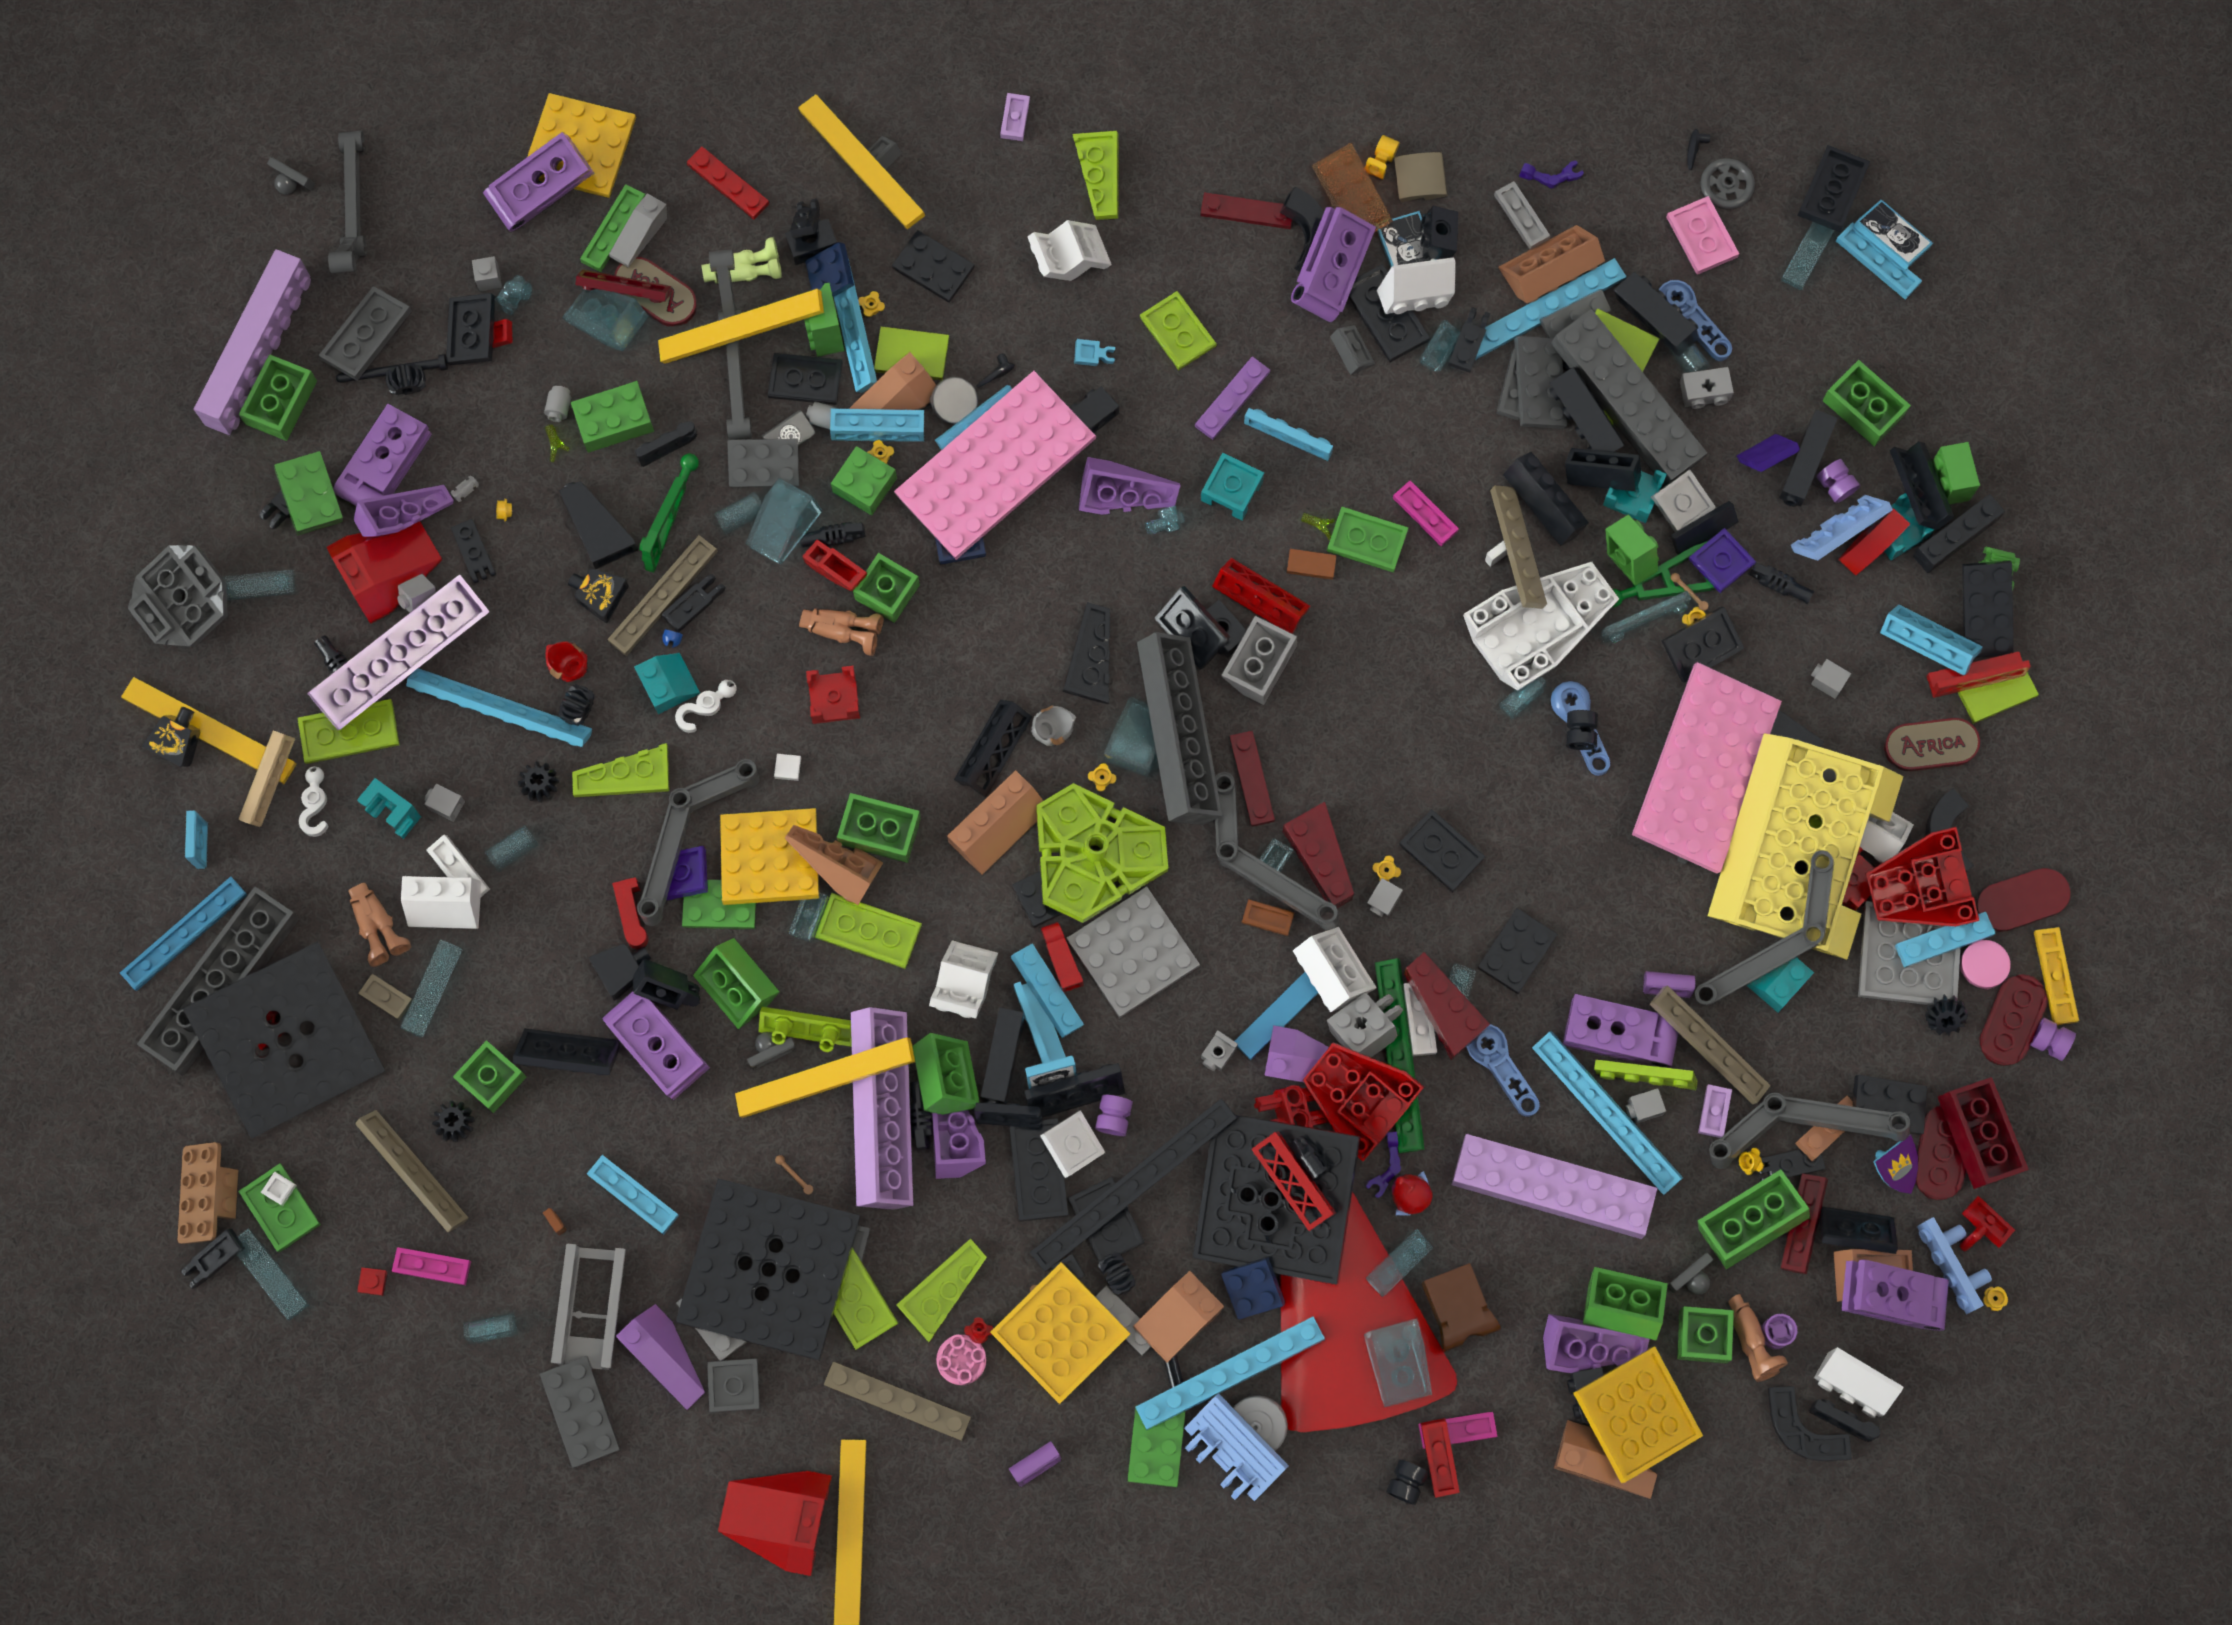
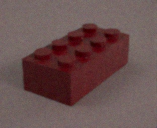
M1992 1077L1938 1096L1974 1189L2029 1170Z

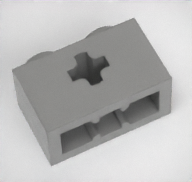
M1728 367L1683 373L1680 379L1684 406H1691L1692 409H1699L1704 407L1705 404L1714 403L1716 406L1724 405L1731 400L1734 393Z

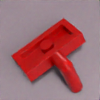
M1977 1196L1962 1212L1976 1229L1960 1243V1248L1963 1251L1969 1250L1983 1235L2000 1248L2015 1229L1983 1199Z

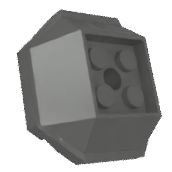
M168 545L135 577L132 599L129 601L128 609L155 644L195 647L228 616L226 581L200 547ZM185 593V594H186L185 600L182 601V596H183V594Z

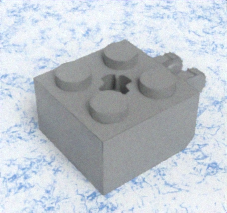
M1364 992L1330 1017L1327 1023L1330 1032L1342 1046L1373 1057L1396 1039L1397 1032L1392 1021L1402 1013L1403 1009L1397 1005L1383 1013L1382 1011L1393 1003V997L1388 994L1375 1003Z

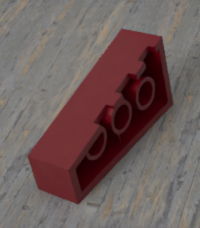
M1325 802L1284 824V835L1324 900L1334 904L1337 909L1352 901L1354 892Z
M1425 952L1406 967L1403 974L1416 998L1420 1001L1428 1020L1432 1023L1440 1042L1444 1045L1447 1055L1452 1061L1487 1030L1490 1023Z

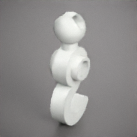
M731 680L721 681L716 692H702L696 700L697 704L686 703L680 706L675 715L679 728L688 733L696 732L695 724L686 723L683 719L684 716L690 712L703 716L716 714L721 707L720 700L733 697L736 693L735 683Z
M314 766L310 767L305 774L306 781L310 784V787L302 793V803L307 809L299 817V826L305 834L316 837L326 832L328 824L322 821L316 827L308 826L309 819L318 814L327 803V795L319 788V784L324 779V772L321 768Z

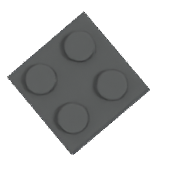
M758 1359L707 1362L710 1413L760 1410Z

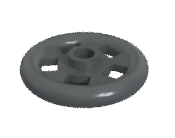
M1722 158L1715 160L1705 168L1701 176L1700 183L1703 195L1705 197L1709 196L1713 205L1722 209H1735L1743 206L1750 200L1755 190V179L1751 170L1744 163L1736 159ZM1729 168L1738 170V175L1736 176L1728 172ZM1716 170L1722 173L1718 179L1712 176ZM1725 180H1730L1732 184L1727 185ZM1739 181L1746 182L1745 189H1739ZM1714 185H1716L1718 190L1720 191V193L1716 195L1710 188ZM1735 193L1736 199L1727 200L1726 194Z

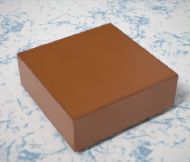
M548 1208L543 1212L559 1236L566 1232L567 1228L552 1208Z

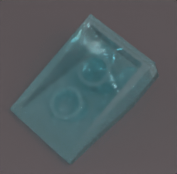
M583 289L562 318L606 346L623 351L649 316L634 298L606 290Z
M779 478L764 497L746 545L781 565L823 510L813 496Z
M1129 697L1104 752V761L1149 777L1157 753L1148 703Z
M1417 1319L1375 1329L1364 1334L1384 1407L1432 1395L1425 1346Z

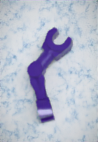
M1571 161L1561 173L1552 176L1540 173L1532 165L1524 163L1519 177L1527 180L1534 179L1549 188H1555L1566 180L1570 182L1580 179L1584 172L1583 170L1578 173L1572 171V168L1577 166V161Z
M1397 1132L1387 1133L1390 1167L1381 1176L1375 1177L1366 1185L1367 1189L1374 1184L1379 1186L1380 1190L1375 1195L1376 1198L1383 1195L1389 1185L1388 1182L1401 1171L1397 1149Z

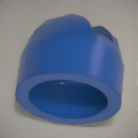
M665 629L662 638L665 646H668L669 641H672V648H675L680 644L683 634Z

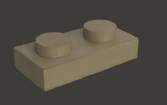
M374 974L369 977L358 993L399 1021L413 1002L410 997Z

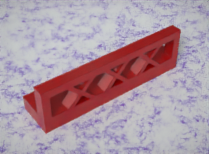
M1233 558L1220 569L1212 585L1216 590L1291 634L1294 633L1301 618L1310 608V605Z
M2020 652L1973 662L1966 675L1948 668L1928 673L1926 677L1933 698L2023 677L2031 666L2029 660L2022 661Z
M1279 1131L1274 1132L1251 1149L1308 1231H1311L1323 1221L1336 1214V1211L1315 1182L1311 1181L1306 1171L1298 1163L1292 1149ZM1271 1142L1276 1149L1275 1160L1265 1159L1259 1150ZM1279 1155L1281 1156L1284 1162L1278 1161ZM1269 1163H1274L1273 1169L1271 1168ZM1278 1164L1286 1165L1290 1169L1289 1181L1281 1180L1276 1175ZM1294 1176L1298 1180V1182H1293ZM1283 1183L1289 1184L1288 1190L1285 1188ZM1292 1185L1302 1186L1305 1190L1304 1201L1293 1199L1291 1196ZM1308 1196H1309V1198L1312 1200L1313 1203L1307 1202ZM1297 1204H1302V1205H1303L1302 1210L1300 1209V1207H1299ZM1307 1205L1317 1207L1322 1215L1313 1223H1310L1305 1216Z

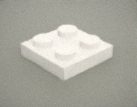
M1081 1110L1040 1135L1065 1178L1105 1153Z

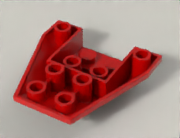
M420 521L391 534L363 537L361 533L348 535L326 547L370 624L389 615L400 605L397 599L399 596L398 585L420 574L426 577L442 561L441 556Z
M1957 827L1928 834L1866 873L1877 920L1955 927L1980 921L1961 854L1962 848Z
M1334 1042L1303 1079L1335 1132L1361 1136L1358 1158L1362 1161L1382 1141L1424 1088L1406 1071Z
M802 1471L729 1481L718 1532L787 1572L811 1576L817 1552L815 1547L825 1500L827 1501L832 1475Z

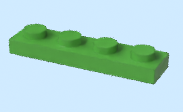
M625 184L581 256V263L602 272L610 259L609 253L632 212L645 197L644 193Z

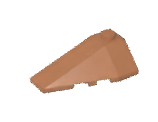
M909 352L893 365L849 409L920 410L930 403V396L936 384L924 367Z
M796 825L792 826L785 837V840L838 894L843 896L845 900L859 905L883 864L880 860L860 849L855 848L853 851L842 847L841 842L834 840L833 843L824 841L820 834Z
M1567 1420L1554 1469L1651 1499L1657 1478L1655 1472L1647 1469L1629 1481L1621 1483L1593 1429Z

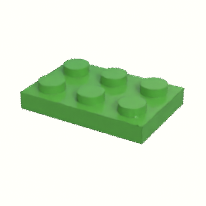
M1341 507L1327 552L1394 573L1408 527Z
M707 880L708 892L684 897L683 928L755 929L756 903L723 905L722 880Z
M281 1163L238 1191L279 1253L321 1225L297 1187H295L284 1206L261 1193L274 1172L293 1182Z
M1135 1409L1127 1482L1177 1488L1185 1411L1146 1430Z

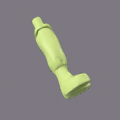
M774 237L766 239L765 248L761 251L753 253L751 250H743L733 253L735 270H730L732 282L752 281L760 275H768L774 279L782 278L779 254ZM767 261H769L767 264H764V265H760V266H755V265H753V264H756V263H758V262H767ZM710 263L701 265L704 282L715 281V283H718L717 272H711Z

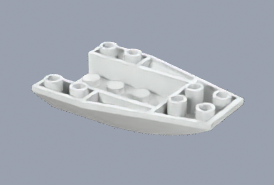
M1592 562L1540 578L1547 605L1543 609L1522 607L1517 586L1501 590L1464 613L1463 616L1473 643L1501 681L1518 691L1555 668L1619 600Z

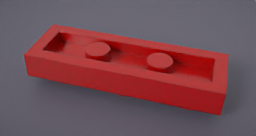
M1446 1419L1420 1423L1435 1498L1460 1493Z

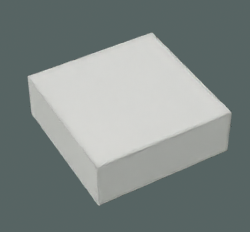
M1504 541L1487 552L1485 561L1490 567L1508 554Z
M777 754L775 779L799 781L801 756Z
M274 1172L261 1193L284 1206L297 1185Z

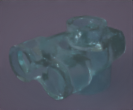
M515 275L511 281L505 283L504 289L500 291L496 300L503 306L502 310L506 314L513 315L518 308L520 299L528 300L530 298L532 286L522 276Z
M1176 505L1158 510L1160 519L1145 522V529L1148 534H1156L1164 531V529L1168 533L1180 529L1179 524L1184 523L1185 519L1183 513L1178 512Z

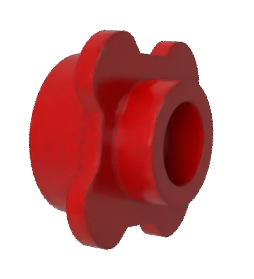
M977 1317L970 1326L964 1328V1333L969 1335L973 1342L981 1344L988 1339V1335H992L990 1332L994 1328L988 1326L982 1318Z

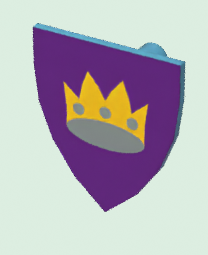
M1909 1135L1906 1140L1899 1141L1886 1152L1878 1150L1875 1155L1877 1159L1873 1162L1881 1179L1889 1187L1902 1193L1911 1194L1917 1177L1918 1155L1912 1136Z

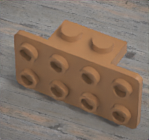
M220 1143L185 1146L183 1149L178 1242L181 1244L213 1241L216 1238L217 1218L236 1219L238 1170L220 1167Z

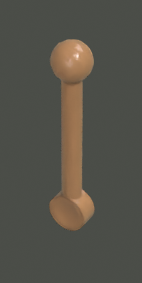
M1678 573L1671 575V580L1677 582L1699 604L1700 610L1708 609V603L1701 601L1680 579Z
M778 1155L775 1158V1162L778 1165H782L804 1188L805 1194H812L813 1187L807 1185L793 1171L782 1155Z

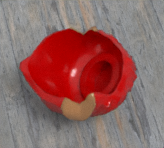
M563 641L546 646V664L550 674L556 679L560 678L566 682H573L586 674L587 654L575 643Z

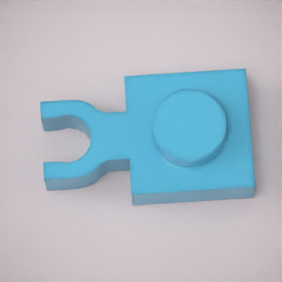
M1077 339L1075 342L1074 364L1097 366L1099 360L1107 364H1113L1115 358H1108L1106 353H1114L1115 347L1099 348L1100 341Z

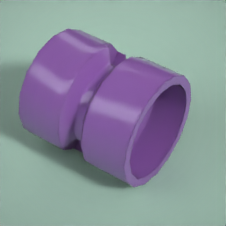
M1842 459L1829 464L1816 476L1824 488H1829L1828 494L1835 503H1839L1851 496L1861 486L1853 475H1848L1849 469Z
M2044 1017L2037 1028L2030 1046L2042 1052L2048 1050L2050 1056L2062 1061L2068 1054L2076 1033L2065 1027L2058 1029L2057 1023Z
M1102 1095L1100 1109L1103 1113L1097 1117L1095 1130L1116 1136H1126L1128 1121L1125 1118L1130 1116L1133 1101L1114 1095Z
M1785 1314L1773 1315L1761 1325L1765 1336V1345L1771 1349L1786 1347L1795 1340L1797 1335L1795 1321Z

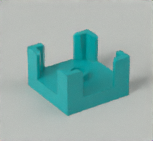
M1222 453L1201 491V501L1212 505L1213 500L1231 509L1232 516L1243 521L1253 495L1256 491H1259L1264 481V472Z
M1656 470L1654 476L1641 471L1642 476L1636 492L1616 490L1610 487L1603 506L1625 515L1629 514L1632 518L1646 523L1655 503L1651 496L1661 489L1667 474Z
M1906 493L1899 496L1896 502L1891 505L1910 525L1884 551L1890 561L1928 539L1934 529L1918 524Z
M376 778L357 799L361 805L366 807L365 811L374 818H377L385 807L391 810L392 813L388 816L386 822L403 839L421 818L412 804Z

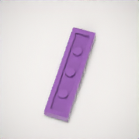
M1251 357L1195 423V427L1214 440L1268 376L1270 369L1254 357Z

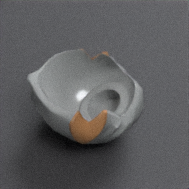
M1052 705L1041 709L1033 718L1032 735L1046 746L1060 745L1072 734L1076 716L1059 706Z

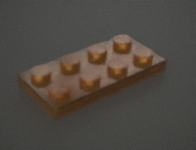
M1352 143L1312 165L1334 209L1341 207L1374 225L1376 227L1375 231L1393 222Z

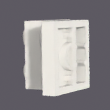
M1067 220L1049 234L1033 232L1028 236L1031 250L1035 254L1043 277L1072 281L1091 267L1106 269L1112 265L1096 225Z
M951 941L941 961L937 985L931 996L929 1006L944 1012H954L965 1018H977L987 995L991 972L996 963L998 953Z

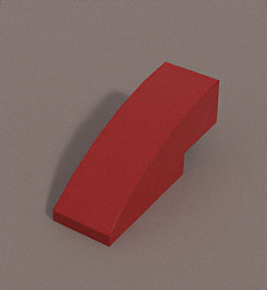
M1892 508L1891 512L1874 522L1873 525L1868 526L1838 559L1854 575H1857L1874 561L1910 525L1894 508Z
M818 539L802 556L805 563L813 570L850 591H853L867 575L866 571L834 548L830 549Z

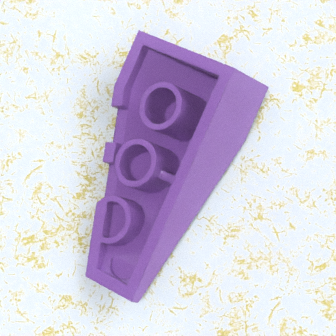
M1087 457L1082 477L1079 511L1102 515L1110 514L1109 509L1123 508L1124 512H1128L1134 506L1144 505L1146 509L1175 506L1180 483L1112 461Z
M445 485L358 500L354 522L363 537L396 533L452 505L454 500Z
M1273 1025L1265 1076L1304 1082L1303 1079L1329 1047L1297 1029Z
M964 1110L944 1115L932 1112L936 1179L959 1178L985 1165L984 1140L981 1133L979 1134L975 1121L969 1111Z
M656 1304L634 1318L616 1335L624 1346L686 1410L705 1393L673 1322Z
M1548 1314L1543 1336L1546 1368L1574 1373L1584 1369H1595L1614 1364L1622 1365L1646 1351L1650 1339L1583 1324V1320Z

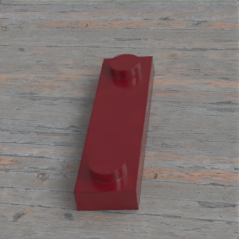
M1204 192L1200 216L1291 229L1292 219L1280 213L1283 204Z
M583 269L576 276L575 285L582 286L586 290L600 289L648 298L654 303L665 302L671 295V286Z
M1253 730L1230 735L1229 739L1251 827L1275 822Z
M1802 1173L1798 1193L1809 1207L1810 1218L1789 1230L1781 1264L1782 1270L1807 1275L1828 1179L1825 1177Z

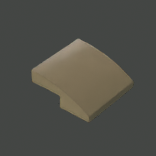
M1417 153L1394 157L1398 194L1401 202L1419 198L1432 200L1448 196L1442 153Z

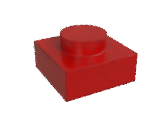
M503 319L494 322L493 348L511 344L512 321Z
M361 1268L357 1292L383 1296L388 1271Z

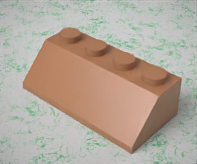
M1576 225L1499 266V269L1516 296L1525 303H1530L1538 300L1540 296L1547 292L1557 290L1560 285L1577 279L1582 273L1596 269L1599 264L1605 262L1598 238Z
M1015 770L947 836L948 842L983 875L1037 823L1036 806L1043 799Z

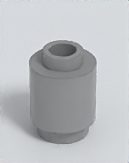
M553 386L552 390L549 391L544 414L548 416L549 420L561 422V420L567 418L571 402L570 390L563 386Z
M814 402L813 406L809 405L807 409L806 419H809L811 425L830 429L831 409H837V407Z

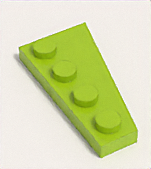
M1118 132L1072 134L1095 219H1117L1119 186Z
M667 743L651 750L639 751L638 754L628 757L616 758L612 762L600 763L572 772L573 796L589 797L670 791Z
M1595 1060L1594 1070L1603 1079L1614 1080L1615 1077L1634 1083L1642 1081L1653 1085L1697 1090L1698 1081L1694 1071Z
M971 1239L896 1304L928 1342H930L939 1326L987 1258Z

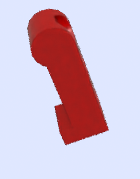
M634 877L612 883L625 938L629 946L636 950L645 947L649 941L648 935L641 926L634 892L641 891L637 878Z
M1056 922L1042 927L1041 931L1062 991L1065 993L1084 986L1083 979L1077 969L1059 923Z

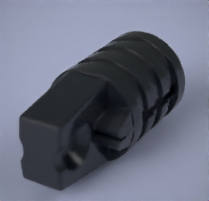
M1303 1136L1294 1139L1289 1144L1298 1163L1306 1171L1312 1182L1318 1180L1330 1170V1167L1322 1159L1316 1148Z

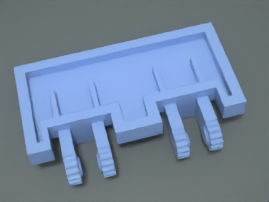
M1864 495L1857 500L1859 505H1852L1845 514L1834 515L1820 525L1822 528L1820 531L1815 530L1811 533V537L1797 540L1791 544L1794 553L1818 561L1893 509L1887 501Z
M1219 1393L1184 1428L1191 1436L1198 1430L1201 1431L1185 1447L1188 1452L1193 1450L1201 1440L1208 1445L1198 1455L1196 1460L1199 1463L1217 1448L1218 1451L1212 1458L1226 1472L1233 1466L1236 1467L1220 1484L1223 1488L1228 1487L1236 1476L1244 1482L1233 1491L1231 1497L1234 1500L1252 1484L1254 1487L1247 1494L1255 1501L1289 1467Z

